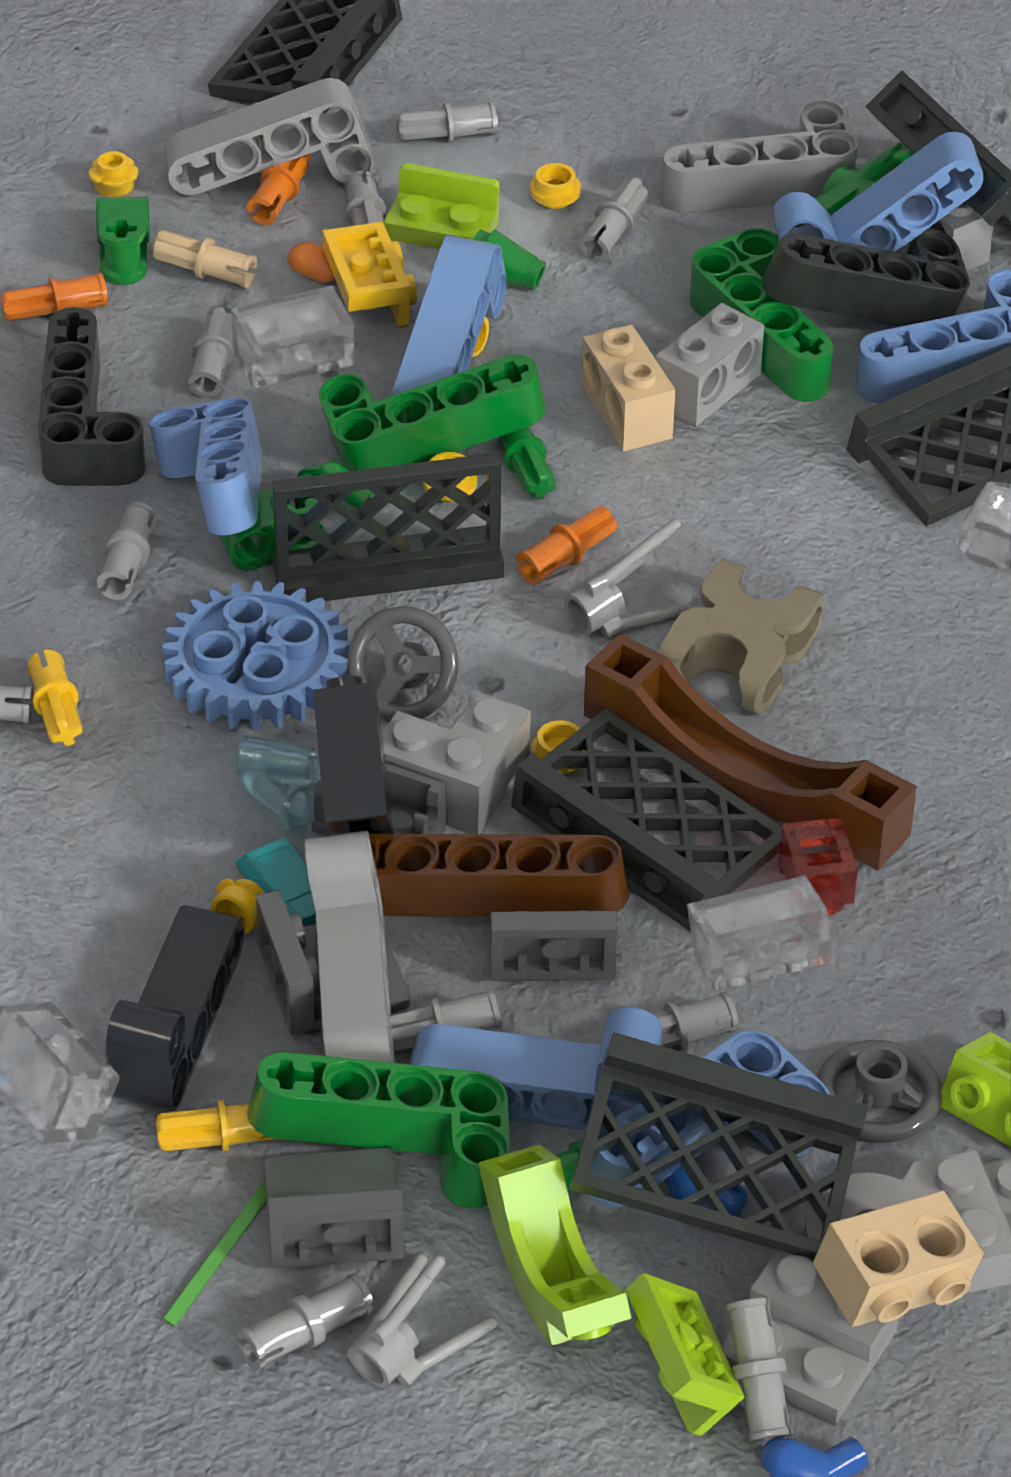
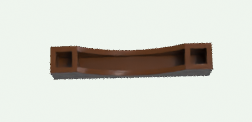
M621 633L585 665V717L592 720L603 710L608 709L737 797L878 871L911 836L917 786L867 760L845 763L817 761L790 754L759 740L733 724L708 704L683 678L667 657Z

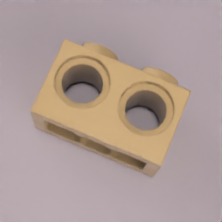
M631 324L583 336L581 387L621 450L625 452L673 439L675 388L634 326Z
M943 1190L830 1223L813 1261V1265L850 1326L855 1327L875 1320L881 1323H888L902 1317L914 1308L934 1302L937 1305H947L958 1300L969 1290L971 1279L984 1252Z

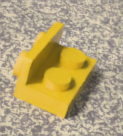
M383 221L322 230V248L348 312L390 306L397 325H409L410 305L417 303L416 283L412 273L405 274L400 244L398 241L391 242Z

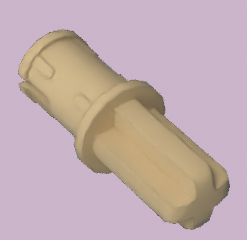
M160 230L153 242L152 249L155 259L195 271V276L203 279L206 275L238 284L246 289L254 278L255 274L247 271L249 268L256 269V256L246 255L217 246L214 239L207 237L204 241H200L168 230Z

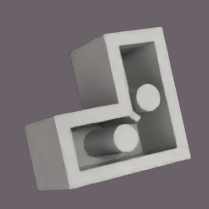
M477 692L452 729L397 711L382 732L385 762L446 783V826L469 834H480L513 786L516 766L530 755L531 710Z

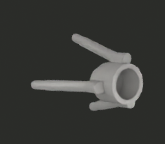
M672 519L601 575L586 582L583 587L565 597L566 611L578 631L584 635H589L600 629L603 636L608 639L626 629L678 617L684 611L681 606L677 605L620 618L619 611L624 609L625 601L617 586L619 582L645 563L644 556L681 527L680 519Z
M419 1253L414 1257L367 1329L348 1349V1357L351 1364L371 1384L379 1388H386L396 1378L403 1386L409 1387L423 1371L496 1328L497 1320L494 1317H487L415 1358L414 1349L419 1341L415 1332L403 1320L444 1267L445 1258L441 1255L433 1257L422 1273L420 1272L427 1263V1256Z

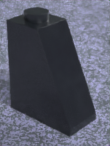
M341 676L326 681L327 688L313 690L325 824L330 835L368 831V834H394L378 696L374 682L363 683L360 676Z

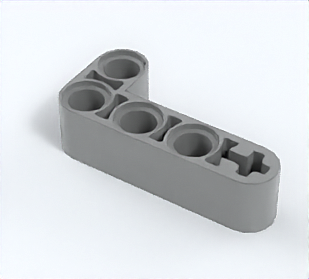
M334 78L315 81L179 131L169 138L164 149L169 183L174 190L185 195H196L263 171L269 166L279 165L321 150L331 175L341 183H344L346 178L356 171H361L362 181L365 180V172L371 173L374 166L368 133L352 93L344 82ZM331 107L341 108L339 111L332 114L322 113L324 110ZM281 125L293 126L292 128L286 131L275 130V128ZM236 142L245 143V145L240 148L233 149L227 147L228 145ZM346 149H357L356 152L349 155L340 154Z
M816 99L805 103L800 109L799 132L681 144L669 148L663 155L662 203L672 211L692 213L775 204L782 196L798 191L808 193L816 198L822 194L826 181L837 168L843 165L849 166L854 170L856 168L857 139L844 108L835 101Z
M368 831L305 839L307 873L316 911L325 1056L395 1063L383 906Z

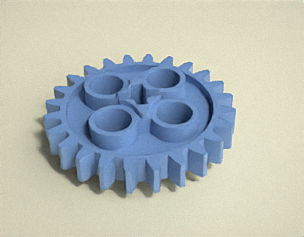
M255 581L249 592H243L237 583H231V595L223 596L218 591L211 589L209 590L210 603L205 604L199 600L192 599L190 600V614L183 612L175 614V627L166 628V643L162 644L166 684H173V697L175 700L187 698L188 712L193 713L205 707L206 722L211 723L221 715L228 716L229 729H234L241 719H249L253 731L259 730L262 719H270L278 729L283 728V716L288 714L303 722L305 721V707L308 706L315 709L313 690L327 688L326 681L329 679L347 676V653L350 642H348L347 626L339 625V613L337 610L325 612L323 598L314 599L306 603V589L300 588L289 596L284 593V583L281 582L271 592L264 591L260 581Z

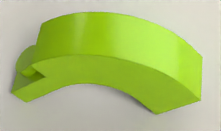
M539 1144L479 1162L487 1204L508 1270L526 1310L543 1337L551 1345L571 1339H594L609 1333L615 1323L631 1319L626 1292L600 1273L583 1244L571 1209L561 1159Z

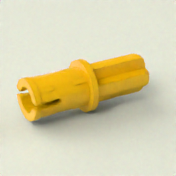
M43 650L47 661L46 667H42L38 652L33 654L27 663L28 674L32 679L35 689L32 696L33 707L43 717L50 741L53 743L63 742L65 747L75 744L74 737L83 732L76 707L79 701L78 690L72 682L68 681L64 659L61 654L55 650Z
M218 1100L216 1108L162 1113L156 1119L158 1145L165 1152L220 1145L222 1152L229 1151V1145L278 1139L264 1136L253 1128L247 1115L249 1104L225 1106L224 1100Z

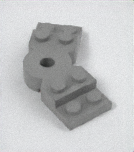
M977 1150L915 1161L902 1180L880 1173L850 1174L840 1220L944 1190L984 1252L971 1279V1286L966 1293L1011 1284V1159L982 1164ZM831 1188L821 1193L826 1203H828ZM809 1203L805 1218L804 1236L819 1240L823 1223ZM776 1250L750 1288L749 1299L770 1298V1312L778 1358H786L788 1372L782 1375L786 1402L836 1426L897 1332L899 1318L888 1323H881L875 1320L851 1327L814 1267V1260ZM731 1330L721 1346L732 1368L738 1365L733 1332Z

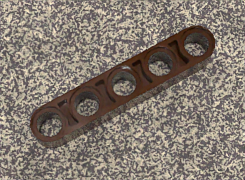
M369 834L384 916L489 917L491 912L588 910L619 912L626 905L629 898L621 847L608 836Z

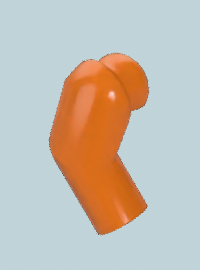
M301 242L290 249L287 259L293 271L321 283H329L335 280L321 245L313 242Z

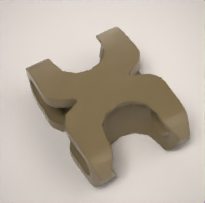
M723 558L717 562L701 584V601L705 606L692 607L681 612L666 634L660 647V654L671 661L688 683L699 673L715 670L730 673L739 679L742 698L737 707L762 715L783 687L781 664H792L801 660L815 639L822 623L824 593L798 585L783 599L774 601L754 599L744 593L742 575L746 566Z

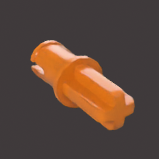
M311 154L279 165L269 166L263 171L260 177L261 185L246 204L247 214L253 212L257 204H259L255 213L250 217L253 221L261 225H270L275 222L284 204L294 199L298 194L299 181L309 168L308 161L311 158Z
M96 273L80 278L56 281L55 277H49L48 284L3 292L0 301L5 319L13 321L52 314L70 307L84 309L108 306V294L103 274Z
M598 506L568 526L562 523L556 524L550 530V535L546 536L545 539L516 555V561L520 562L516 565L519 573L528 583L537 585L569 563L576 565L582 562L586 550L616 531L617 520L611 515L607 507Z

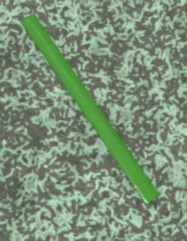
M265 1180L162 1319L174 1327L178 1324L267 1202Z

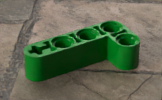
M750 228L695 251L691 262L689 297L692 308L701 317H704L719 304L723 303L764 324L761 372L792 399L812 402L826 396L830 389L833 342L795 306L776 301L761 286L762 278L779 244L777 234L763 228Z
M525 355L505 356L375 402L365 381L355 374L336 375L328 379L319 391V399L331 439L341 464L350 471L427 462L437 454L457 452L537 423L546 412L545 399L536 363Z
M275 1052L266 1056L259 1063L247 1111L250 1124L259 1133L275 1139L367 1148H391L397 1151L438 1154L440 1184L442 1192L446 1197L458 1206L466 1208H481L488 1205L478 1163L509 1154L508 1096L501 1082L490 1074L478 1071L292 1052Z

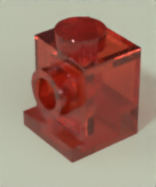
M842 817L782 824L778 866L780 873L785 876L794 910L811 908L812 912L817 915L828 916L839 912L845 904L854 903L858 869ZM827 845L826 852L803 854L802 848Z

